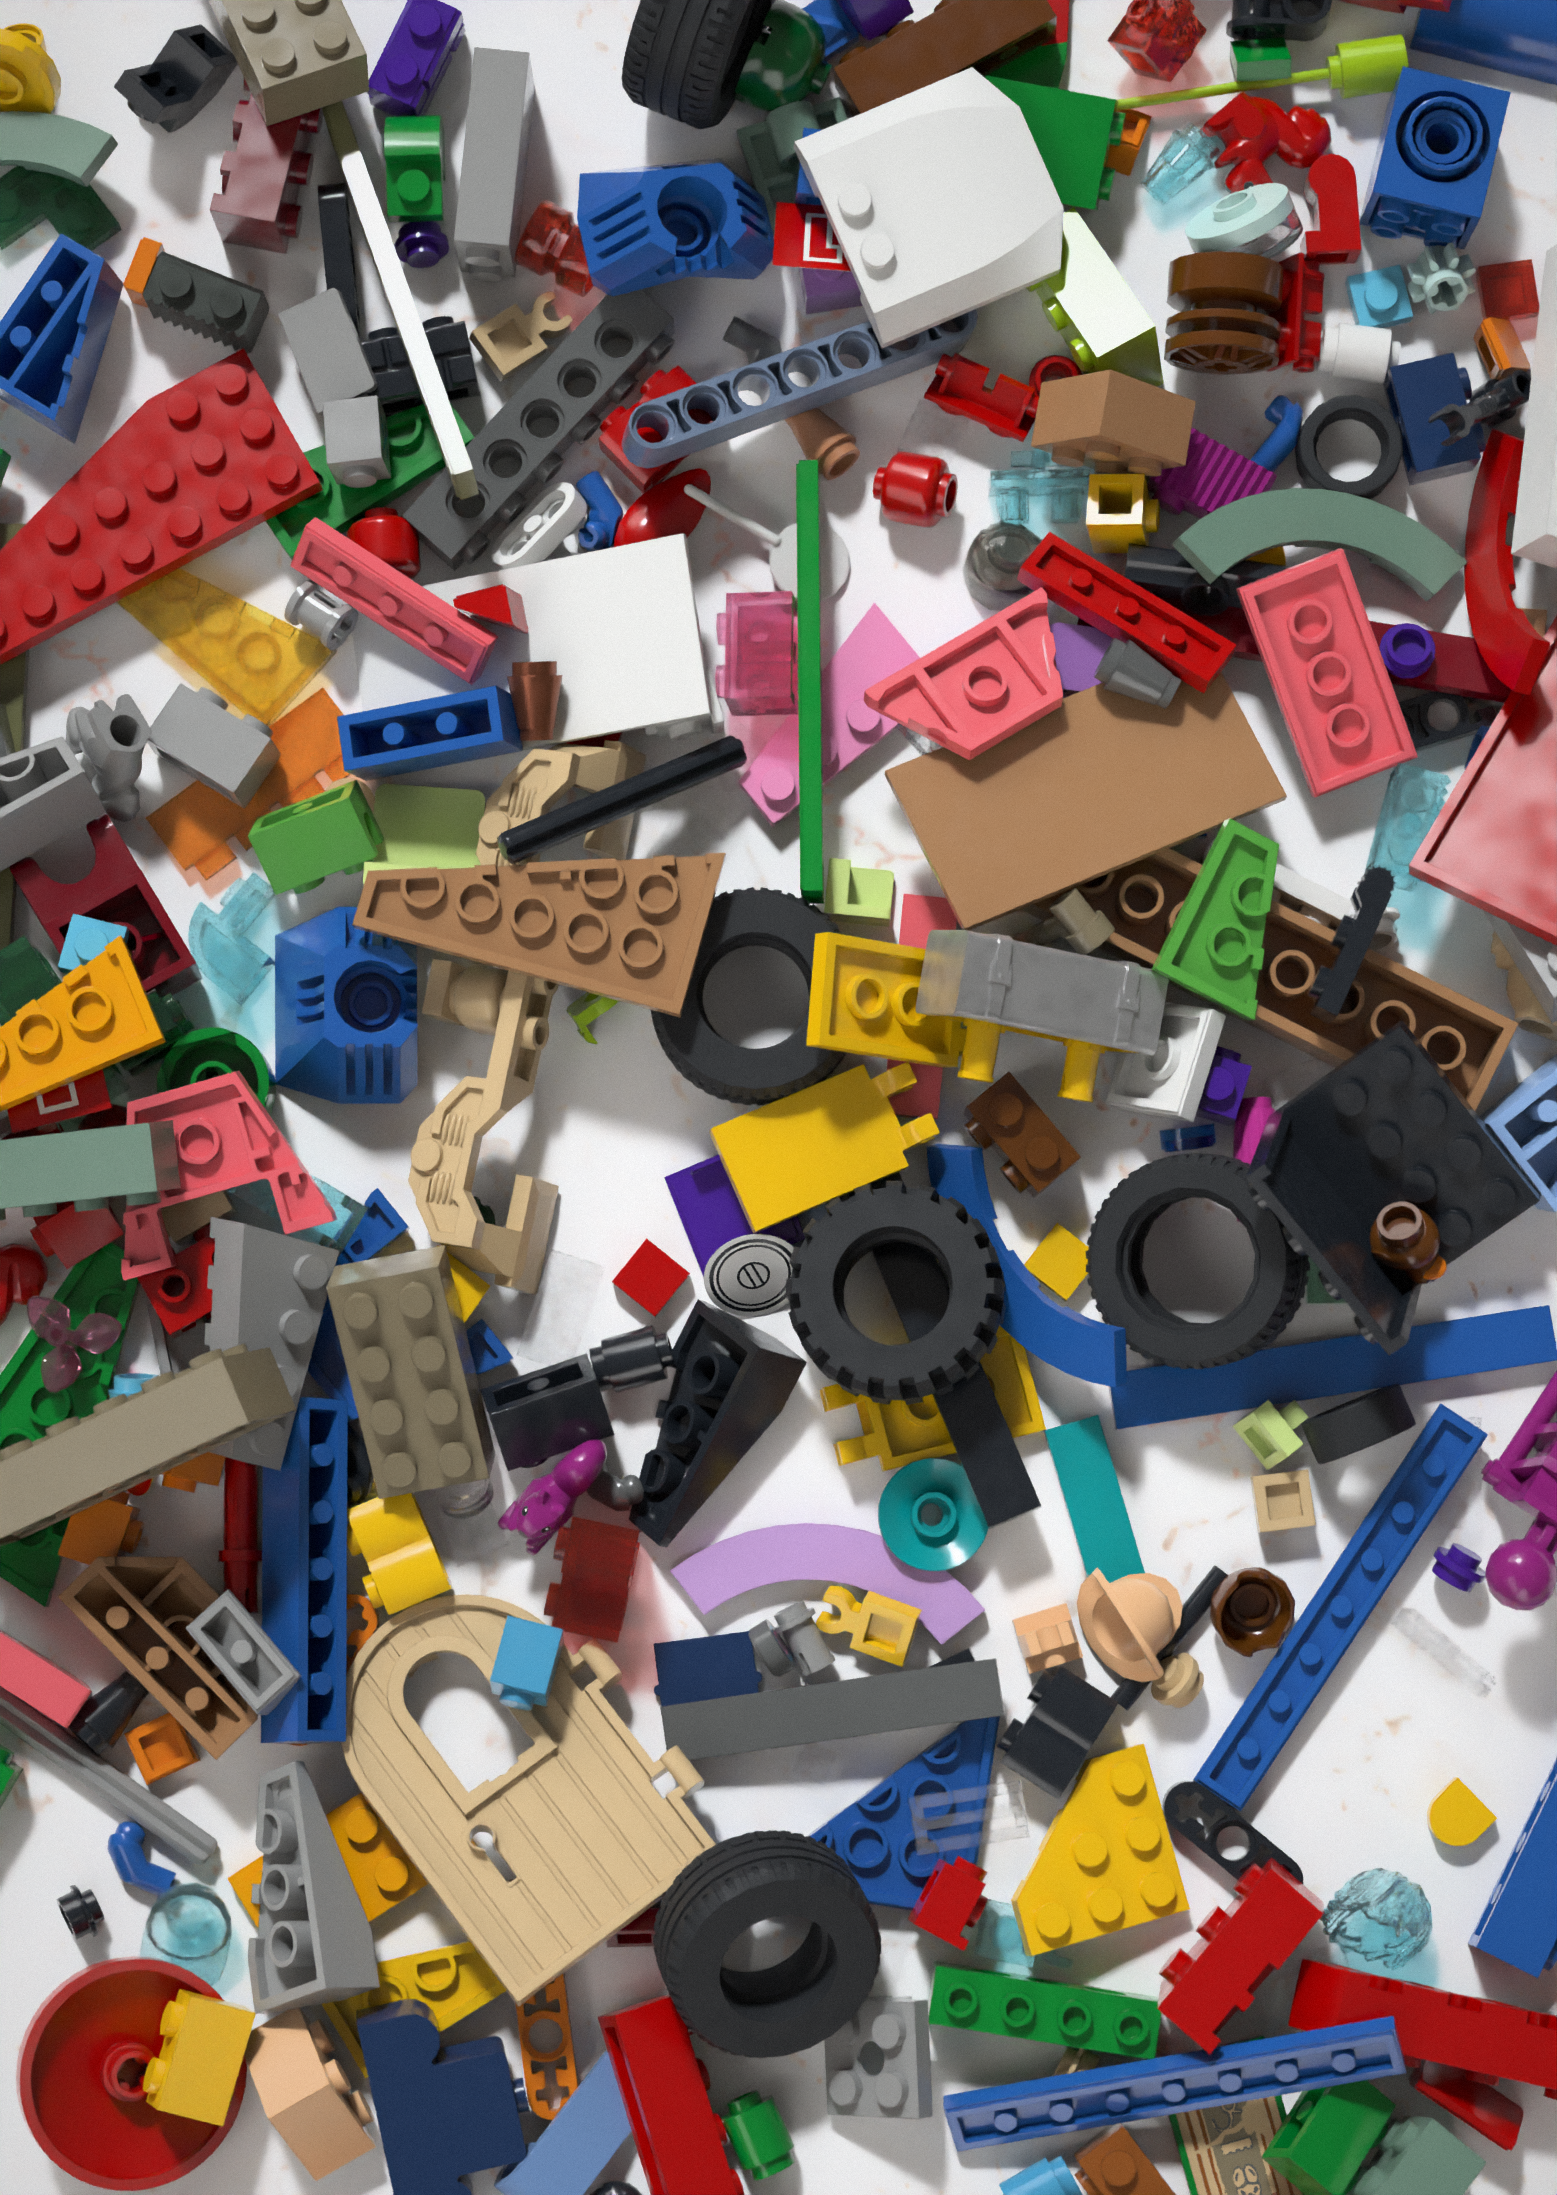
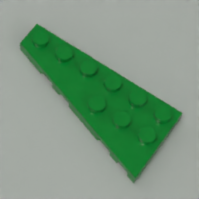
M110 1242L74 1265L0 1374V1451L27 1439H31L33 1442L47 1436L45 1431L47 1428L73 1417H78L80 1420L94 1414L93 1407L108 1400V1389L112 1387L141 1285L137 1277L123 1280L121 1265L124 1258V1250L113 1242ZM70 1517L17 1542L0 1546V1577L44 1607H49L63 1559V1556L58 1555Z

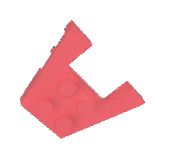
M240 1071L127 1102L126 1125L173 1120L181 1188L160 1191L161 1202L127 1206L126 1201V1212L123 1213L125 1250L121 1265L123 1280L176 1266L162 1216V1209L164 1207L261 1179H267L270 1182L285 1235L337 1220L335 1210Z

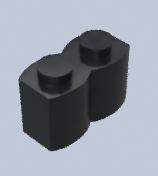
M1062 1666L1058 1667L1054 1675L1046 1670L1042 1672L1027 1696V1699L1035 1704L1024 1723L1014 1718L996 1746L1005 1752L999 1763L1055 1799L1060 1798L1119 1703Z

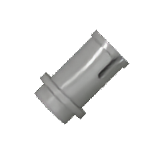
M801 1600L774 1615L778 1624L774 1627L776 1634L783 1633L802 1670L801 1673L805 1677L830 1665L836 1659L830 1653L812 1618L816 1613L814 1608L808 1609L804 1601Z

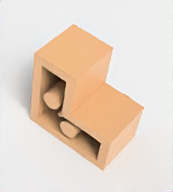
M301 2008L286 2010L251 2030L244 2057L268 2120L313 2179L317 2181L376 2147L367 2126L375 2121L362 2093L359 2090L352 2094L349 2093V2090L352 2088L339 2062L336 2059L330 2060L328 2053L336 2048L323 2022L318 2019L311 2023Z

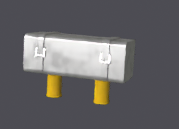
M931 930L926 944L916 1001V1012L963 1022V1026H967L960 1071L957 1074V1077L987 1083L994 1082L993 1074L1000 1034H1005L1006 1031L1063 1042V1046L1067 1047L1060 1091H1058L1057 1097L1093 1103V1092L1100 1053L1105 1054V1051L1121 1054H1155L1169 979L1151 969L1140 967L1138 963L1106 960L1012 940L1010 936L982 934L968 930Z

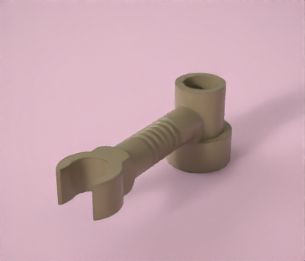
M1072 888L1061 895L1049 907L1050 911L1054 914L1053 916L1022 933L1016 932L1007 936H1010L1012 940L1039 946H1045L1063 937L1077 954L1086 955L1101 945L1114 932L1115 928L1101 910L1094 912L1076 888Z

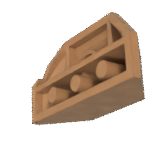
M98 1556L58 1598L201 1746L217 1760L258 1720V1714H256L186 1629L191 1622L221 1595L184 1557Z

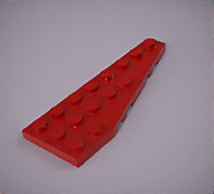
M244 348L148 399L0 550V665L323 490L320 481Z

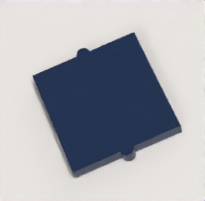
M744 1631L654 1643L658 1685L654 1687V1693L660 1696L661 1707L759 1692L758 1682L762 1680L763 1676L761 1672L756 1671L753 1645L748 1635L750 1632Z

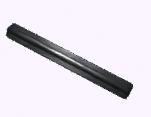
M729 735L502 832L497 838L500 853L504 860H508L512 864L518 863L743 766L747 761L744 745L740 739Z

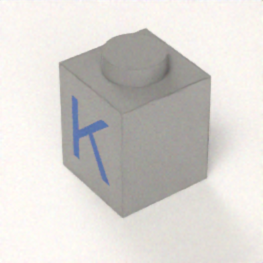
M378 396L323 402L327 465L337 485L345 484L348 487L363 488L375 484L379 479L391 478L387 416Z

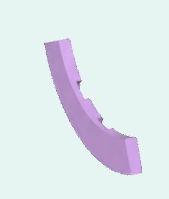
M786 1524L747 1531L721 1540L695 1553L670 1570L704 1615L723 1602L746 1591L764 1585L793 1580H823L848 1584L919 1608L922 1611L918 1622L941 1645L985 1611L983 1606L967 1588L946 1570L925 1571L909 1566L890 1551L881 1535L833 1524Z

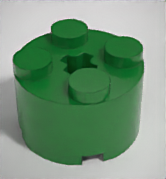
M218 1027L192 1031L181 1037L171 1047L172 1049L166 1055L163 1063H161L157 1074V1094L211 1079L212 1076L217 1074L221 1076L240 1071L271 1117L276 1099V1081L273 1070L261 1051L251 1041L238 1033Z

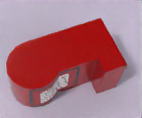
M1323 155L1313 162L1304 182V197L1313 210L1314 231H1305L1300 243V253H1304V260L1317 261L1320 265L1355 264L1362 250L1355 170L1348 159L1340 155Z

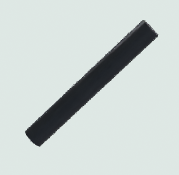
M1216 1565L1211 1568L1183 1604L1181 1623L1171 1642L1156 1655L1159 1663L1166 1657L1173 1655L1210 1608L1213 1592L1227 1576ZM1125 1678L1111 1695V1698L1119 1702L1118 1704L1126 1711H1129L1151 1681L1142 1683Z

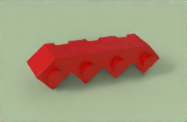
M1302 1958L1288 2026L1311 2031L1394 2016L1406 2066L1420 2068L1422 2059L1466 2069V2079L1487 2085L1499 2086L1500 2077L1545 2087L1543 2096L1557 2100V2015L1536 2012L1488 1998L1458 1994L1414 1981L1379 1976L1335 1963Z

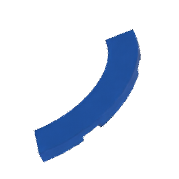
M939 1143L926 1146L931 1187L936 1188L938 1195L946 1199L953 1197L963 1204L966 1211L974 1219L977 1218L987 1231L992 1245L995 1247L1004 1274L1006 1291H1004L1006 1310L1004 1322L1000 1326L1031 1353L1069 1375L1091 1383L1115 1388L1127 1384L1126 1329L1090 1319L1068 1306H1059L1040 1290L1041 1284L1027 1270L1015 1251H1008L993 1221L998 1217L988 1189L984 1169L983 1147Z

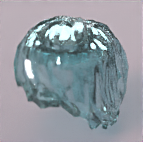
M1384 1868L1360 1872L1357 1876H1353L1340 1890L1335 1892L1334 1899L1328 1901L1324 1914L1320 1918L1325 1926L1323 1928L1324 1934L1330 1935L1329 1942L1340 1946L1344 1954L1353 1951L1364 1955V1959L1367 1962L1382 1959L1383 1965L1390 1968L1391 1971H1395L1400 1966L1404 1967L1408 1961L1419 1954L1429 1942L1433 1929L1431 1904L1425 1897V1892L1420 1884L1410 1881L1400 1871L1391 1872Z

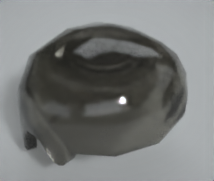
M1006 521L990 524L986 529H981L974 537L968 549L963 566V579L971 597L989 610L1002 611L1034 592V590L1019 582L1017 577L1020 567L1040 544L1042 539L1024 525Z

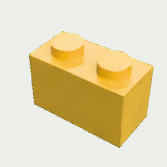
M179 1989L176 2002H168L161 2019L160 2034L165 2036L160 2056L159 2058L153 2057L150 2060L145 2073L143 2091L148 2092L146 2102L160 2111L223 2126L256 2013L243 2005Z

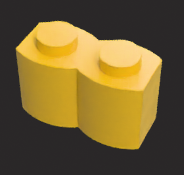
M414 1493L382 1499L376 1497L347 1510L349 1520L347 1523V1545L353 1557L363 1553L371 1574L363 1577L362 1580L374 1609L384 1605L388 1615H392L453 1589Z

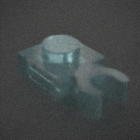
M987 1899L986 1906L981 1914L973 1955L1033 1968L1035 1955L1026 1956L1012 1904ZM1055 1950L1040 1954L1043 1961L1050 1966L1059 1968L1073 1966L1072 1959L1060 1957Z

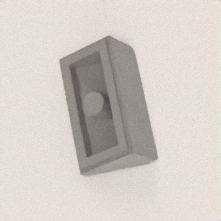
M226 1590L186 1627L187 1631L256 1714L268 1715L277 1707L301 1677V1674L230 1590Z

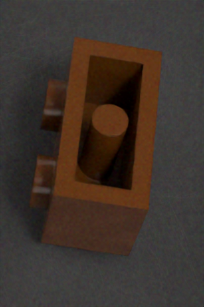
M1010 1071L968 1104L963 1114L969 1120L963 1125L979 1147H983L984 1151L990 1146L1005 1163L999 1168L1001 1173L1020 1194L1027 1189L1032 1197L1036 1198L1077 1164L1081 1158Z

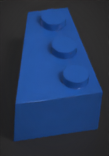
M62 233L0 321V399L75 444L124 285L104 258Z

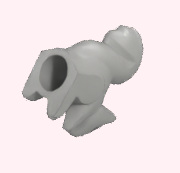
M124 694L117 698L114 711L103 700L96 701L94 708L91 710L81 706L75 707L70 710L66 722V742L74 755L83 752L96 770L91 781L92 786L106 811L105 813L112 819L121 822L134 820L141 808L139 790L134 783L141 774L142 754L146 742L152 733L147 721L129 694Z

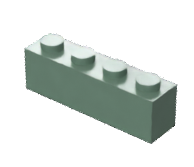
M173 1120L0 1140V1220H6L5 1208L22 1207L23 1218L58 1214V1202L74 1201L75 1212L109 1208L108 1197L126 1195L127 1206L161 1202L160 1191L181 1188Z

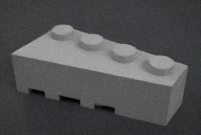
M63 736L0 758V872L106 812L86 773Z
M211 1217L210 1237L215 1238L214 1265H208L207 1288L213 1289L211 1323H205L204 1345L210 1346V1351L221 1348L222 1352L246 1343L249 1351L270 1347L297 1410L328 1295L327 1285L336 1265L339 1250L248 1224ZM296 1411L209 1452L280 1471Z

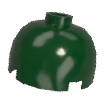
M775 0L763 22V25L769 28H764L758 41H754L735 90L736 96L734 97L736 101L768 113L783 105L804 101L810 92L820 96L833 66L824 61L827 42L822 27L814 17L785 0Z

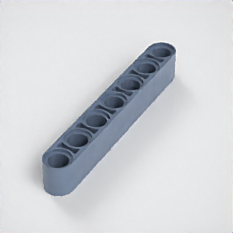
M972 310L951 319L958 326L960 332H948L941 328L940 325H937L904 339L910 345L911 350H898L892 345L881 348L870 321H866L645 402L636 407L630 415L622 439L623 453L630 462L638 467H657L936 364L943 353L953 357L955 353L959 354L963 350L977 325V310ZM842 354L852 355L858 359L862 368H848L841 363L838 356ZM794 372L803 373L810 379L812 386L805 388L797 386L791 381L788 374ZM752 391L759 395L763 404L757 406L748 405L742 401L738 392ZM691 409L704 410L711 416L713 422L710 424H699L691 419L688 411ZM644 427L653 428L659 432L663 440L658 443L646 442L640 437L637 430Z

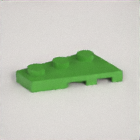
M1231 818L1224 820L1151 969L1248 1021H1254L1258 1002V1000H1255L1259 970H1262L1265 949L1262 948L1266 916L1267 912H1270L1279 844Z

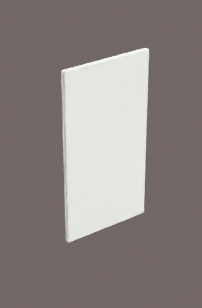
M684 533L422 586L453 607V599L458 595L501 584L522 595L528 625L527 634L471 617L462 612L498 636L482 676L473 685L359 611L357 623L352 631L363 711L491 686H498L510 693L507 676H512V662L557 661V675H562L555 728L553 729V740L522 741L523 751L712 715L687 538Z

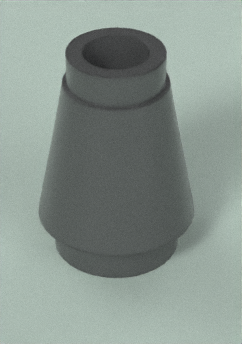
M1114 638L1094 674V678L1105 683L1103 689L1153 705L1156 704L1164 709L1171 702L1181 682V679L1172 675L1169 670L1130 639L1127 643H1124Z

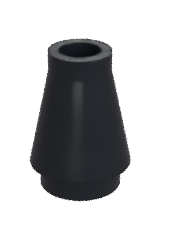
M125 1670L115 1681L85 1701L68 1728L99 1756L108 1746L111 1749L115 1747L141 1702L150 1693L137 1679Z

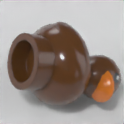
M1394 1202L1381 1210L1370 1231L1369 1242L1373 1256L1388 1267L1405 1271L1408 1278L1418 1284H1428L1442 1277L1447 1267L1445 1260L1438 1253L1440 1233L1432 1218L1409 1202Z

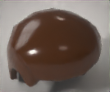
M1260 1567L1244 1568L1227 1575L1213 1592L1210 1619L1217 1636L1226 1647L1244 1657L1251 1658L1255 1652L1277 1648L1281 1644L1285 1633L1290 1629L1294 1621L1295 1599L1286 1582L1280 1576Z

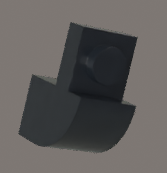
M202 24L174 30L152 64L124 70L114 88L128 100L127 105L135 115L143 120L150 121L152 124L158 123L165 131L172 133L189 123L217 95L238 63L233 53Z

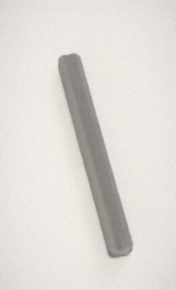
M0 1686V1724L194 1864L203 1865L206 1863L218 1844L213 1836L103 1757L95 1754L90 1748L32 1706Z

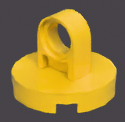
M17 23L0 29V112L22 111L51 114L61 95V77L53 59L47 53L42 30L36 25L28 23Z

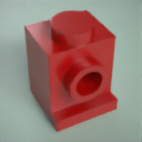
M957 1856L953 1865L939 1858L908 1920L914 1925L965 1951L969 1940L960 1935L965 1925L970 1928L975 1926L986 1906L988 1898L981 1893L986 1885L983 1881L988 1872L960 1856Z

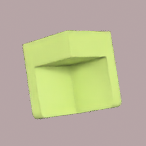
M829 858L824 913L830 917L832 922L889 927L894 873L889 870L851 867V860Z

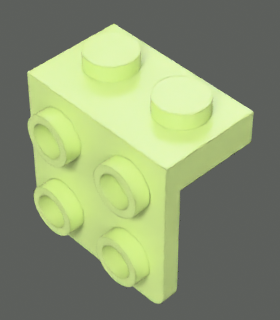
M399 784L380 785L375 791L373 815L384 836L383 843L375 845L378 850L375 862H364L363 885L368 871L431 867L452 869L471 868L474 865H481L476 855L479 840V822L484 816L486 807L484 794L479 790Z

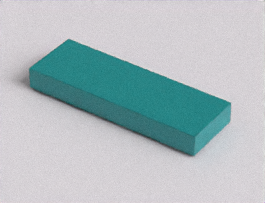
M1099 1415L1044 1430L1086 1577L1097 1567L1109 1583L1130 1574L1145 1573Z

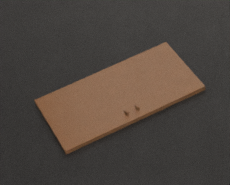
M1222 672L1205 694L1181 680L1175 695L1166 709L1156 704L1153 705L1103 689L1105 683H1100L1063 698L1061 707L971 760H967L942 747L885 770L884 775L961 929L970 931L1222 826L1226 819L1231 818L1236 821L1285 801L1287 794Z

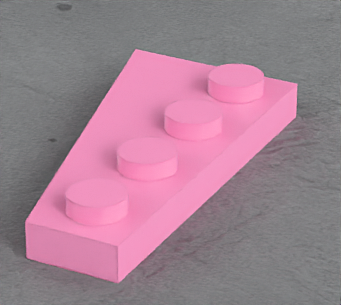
M875 602L822 671L823 787L901 725L869 708L863 701L864 691L920 658ZM798 704L738 782V786L772 827L799 807Z

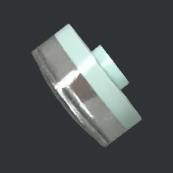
M1280 183L1260 184L1229 194L1199 212L1185 228V234L1193 253L1215 251L1243 252L1264 256L1269 259L1290 247L1303 232V225L1287 187Z

